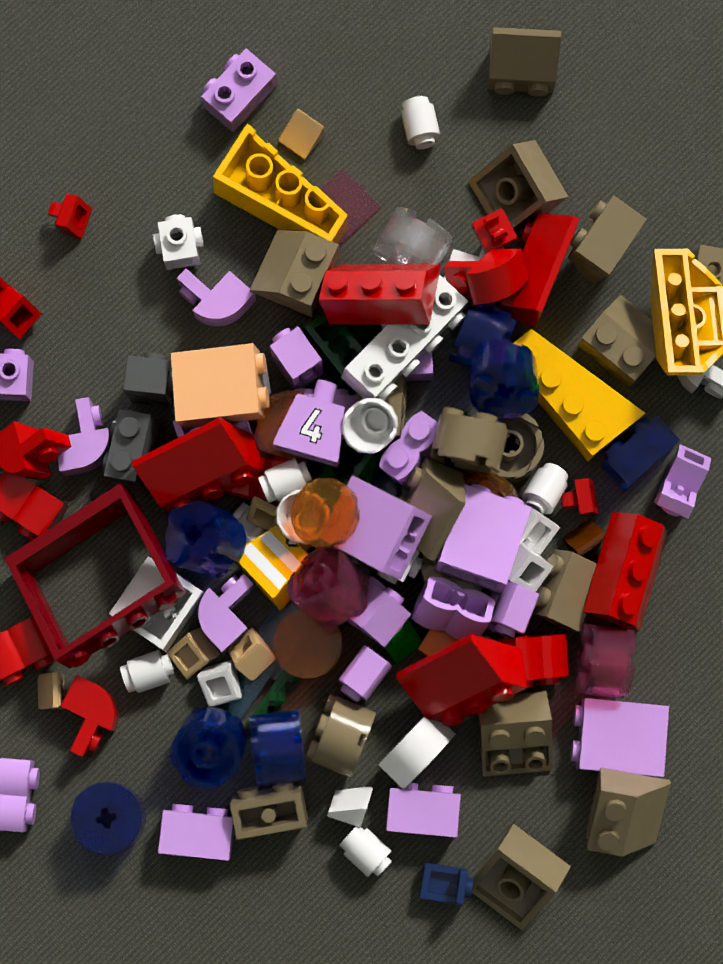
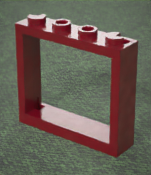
M122 484L113 487L4 558L54 660L69 669L85 664L92 654L102 648L111 647L118 642L120 636L131 629H138L144 626L151 616L161 610L173 607L179 598L187 594L134 494ZM128 513L165 582L68 644L34 573Z

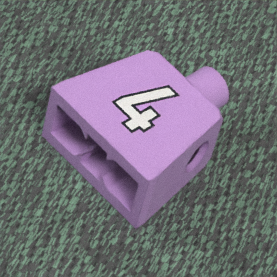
M317 380L312 397L303 394L296 395L274 439L273 446L275 450L338 468L345 407L332 403L337 389L336 384L325 380Z

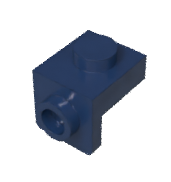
M425 862L420 898L463 906L464 898L471 899L474 878L467 877L468 870L465 868Z

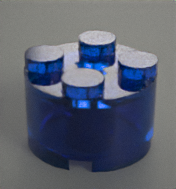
M491 303L474 305L478 307L476 311L469 309L453 347L458 349L459 352L457 355L450 353L448 358L449 361L486 376L488 371L493 373L496 371L503 352L497 349L501 340L508 341L517 322L511 319L512 312Z
M496 339L482 344L475 350L473 358L468 363L467 371L470 401L479 413L496 416V422L520 417L537 407L540 392L537 363L533 352L527 346L512 344L511 340Z
M192 501L181 508H174L168 516L169 524L165 535V556L167 560L180 568L211 579L225 576L231 571L228 568L234 561H240L246 546V532L242 523L238 522L235 515L204 501Z
M209 707L193 710L179 727L170 749L172 765L182 775L181 778L187 784L201 789L219 787L233 778L239 769L246 751L247 739L243 723L238 717L223 709Z
M290 710L249 716L251 736H256L251 737L253 759L255 764H259L255 765L257 786L306 780L299 711Z
M115 782L98 783L85 789L75 799L71 811V827L74 836L86 850L97 854H114L130 848L139 839L146 824V809L140 796L126 785ZM106 808H108L109 813H116L117 820L111 822L112 828H109L107 823H102L101 816L105 815Z

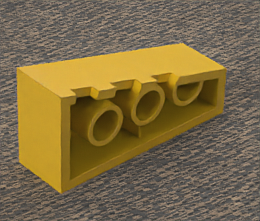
M247 123L213 175V193L279 230L307 231L336 244L339 243L346 231L348 214L317 186L311 185L302 176L303 173L294 165L288 164L278 154V150L269 142H264L256 134V130Z
M532 329L504 350L502 356L504 362L587 462L638 423L646 414Z

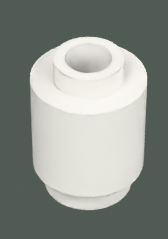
M417 96L404 101L401 116L408 144L416 146L417 149L432 147L440 137L433 104L429 103V99L426 96Z
M293 458L265 470V475L258 477V480L268 502L271 503L277 500L279 503L283 497L295 490H309L306 483L312 481L305 462L297 464L296 459Z
M546 463L542 468H538L522 495L525 505L532 507L541 514H551L559 502L562 493L567 488L568 474L566 471L552 463Z
M160 650L127 660L126 665L120 666L121 675L128 693L133 691L141 693L170 683L169 675L174 674L169 655L165 654L162 656Z
M356 826L339 845L345 851L343 855L367 877L372 872L378 877L392 862L387 857L391 850L368 828L364 830Z

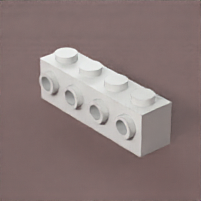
M439 274L430 325H387L348 364L341 378L363 399L380 398L385 401L397 388L394 382L402 374L407 378L419 366L421 362L417 358L425 350L431 354L443 341L440 335L444 330L449 327L453 331L466 317L463 310L469 301Z

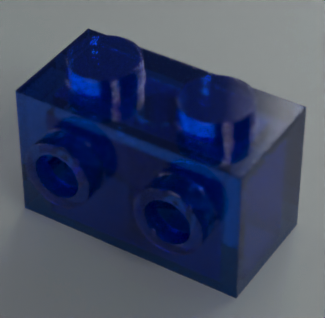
M658 415L654 416L650 421L645 417L642 418L630 429L633 436L626 443L623 444L618 440L604 453L608 459L601 467L623 491L627 490L680 441Z

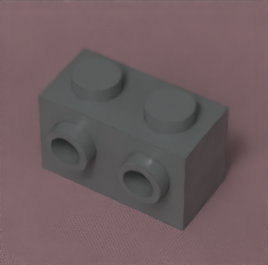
M145 353L144 357L128 356L123 390L131 403L172 407L174 398L172 366L170 360H165L164 355Z
M119 409L117 418L113 420L110 434L112 441L110 449L106 452L103 459V476L117 484L147 489L134 470L131 461L159 448L164 423L151 414Z

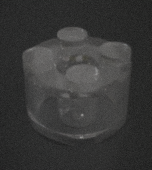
M398 207L378 237L372 253L382 260L390 261L392 264H439L441 266L451 249L453 238L442 226L430 218L425 223L416 219L418 212Z

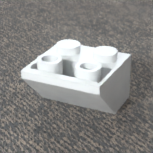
M148 556L110 611V615H115L165 582L152 558ZM178 574L177 576L187 594L179 598L173 607L161 610L151 616L144 626L132 629L165 652L169 650L204 595L202 590Z

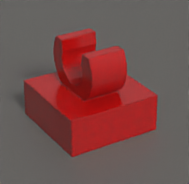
M66 193L63 204L52 202L47 215L57 217L55 225L69 236L82 239L93 208L79 196Z
M503 208L471 223V227L485 254L491 249H501L517 241L518 237Z
M589 478L575 480L576 491L562 493L561 501L563 508L573 509L579 507L580 514L585 517L599 515L593 480Z

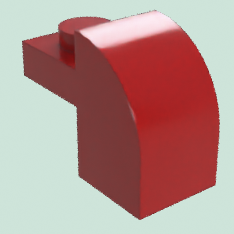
M491 249L479 261H449L443 267L446 281L465 298H472L473 305L488 304L505 299L517 292L529 280L522 249Z
M0 277V325L18 339H21L42 314L22 294Z
M14 421L0 432V467L7 472L34 480L46 479L51 476L48 464L57 460L61 454L71 448L69 435L44 427L37 429Z
M76 675L61 707L85 718L70 751L81 757H87L89 752L95 754L104 736L99 733L102 727L110 731H116L119 713L113 696L105 688Z

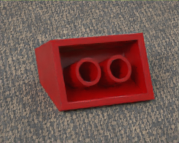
M538 213L534 223L527 222L521 240L526 242L522 253L529 280L517 292L498 301L501 303L498 313L536 328L580 218L568 215Z
M338 265L325 271L319 301L329 324L430 325L440 265Z
M220 417L131 461L134 470L158 505L176 514L189 513L194 510L196 505L206 500L218 499L223 496L224 491L235 486L249 484L253 481V477L264 473L254 436Z
M612 512L583 612L631 631L640 632L668 535L663 524L639 514Z
M473 634L396 673L397 680L426 719L442 722L444 726L459 725L463 722L464 718L473 714L484 713L488 710L489 706L497 702L508 701L514 697V694L527 688L521 648Z

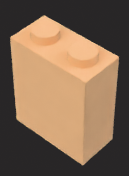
M253 343L171 353L175 421L183 428L203 426L219 417L229 423L265 419L264 408H269L270 402L268 389L262 386V374L267 373L265 354L260 353Z

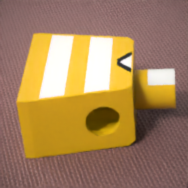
M276 525L231 555L238 567L281 611L314 572L315 566L306 552L317 542L308 545L295 543L284 536L278 525Z

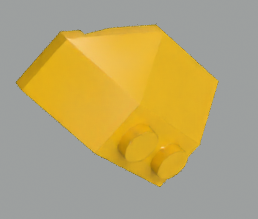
M654 249L650 305L656 359L666 375H703L723 356V285L703 264L695 259V255L689 249Z

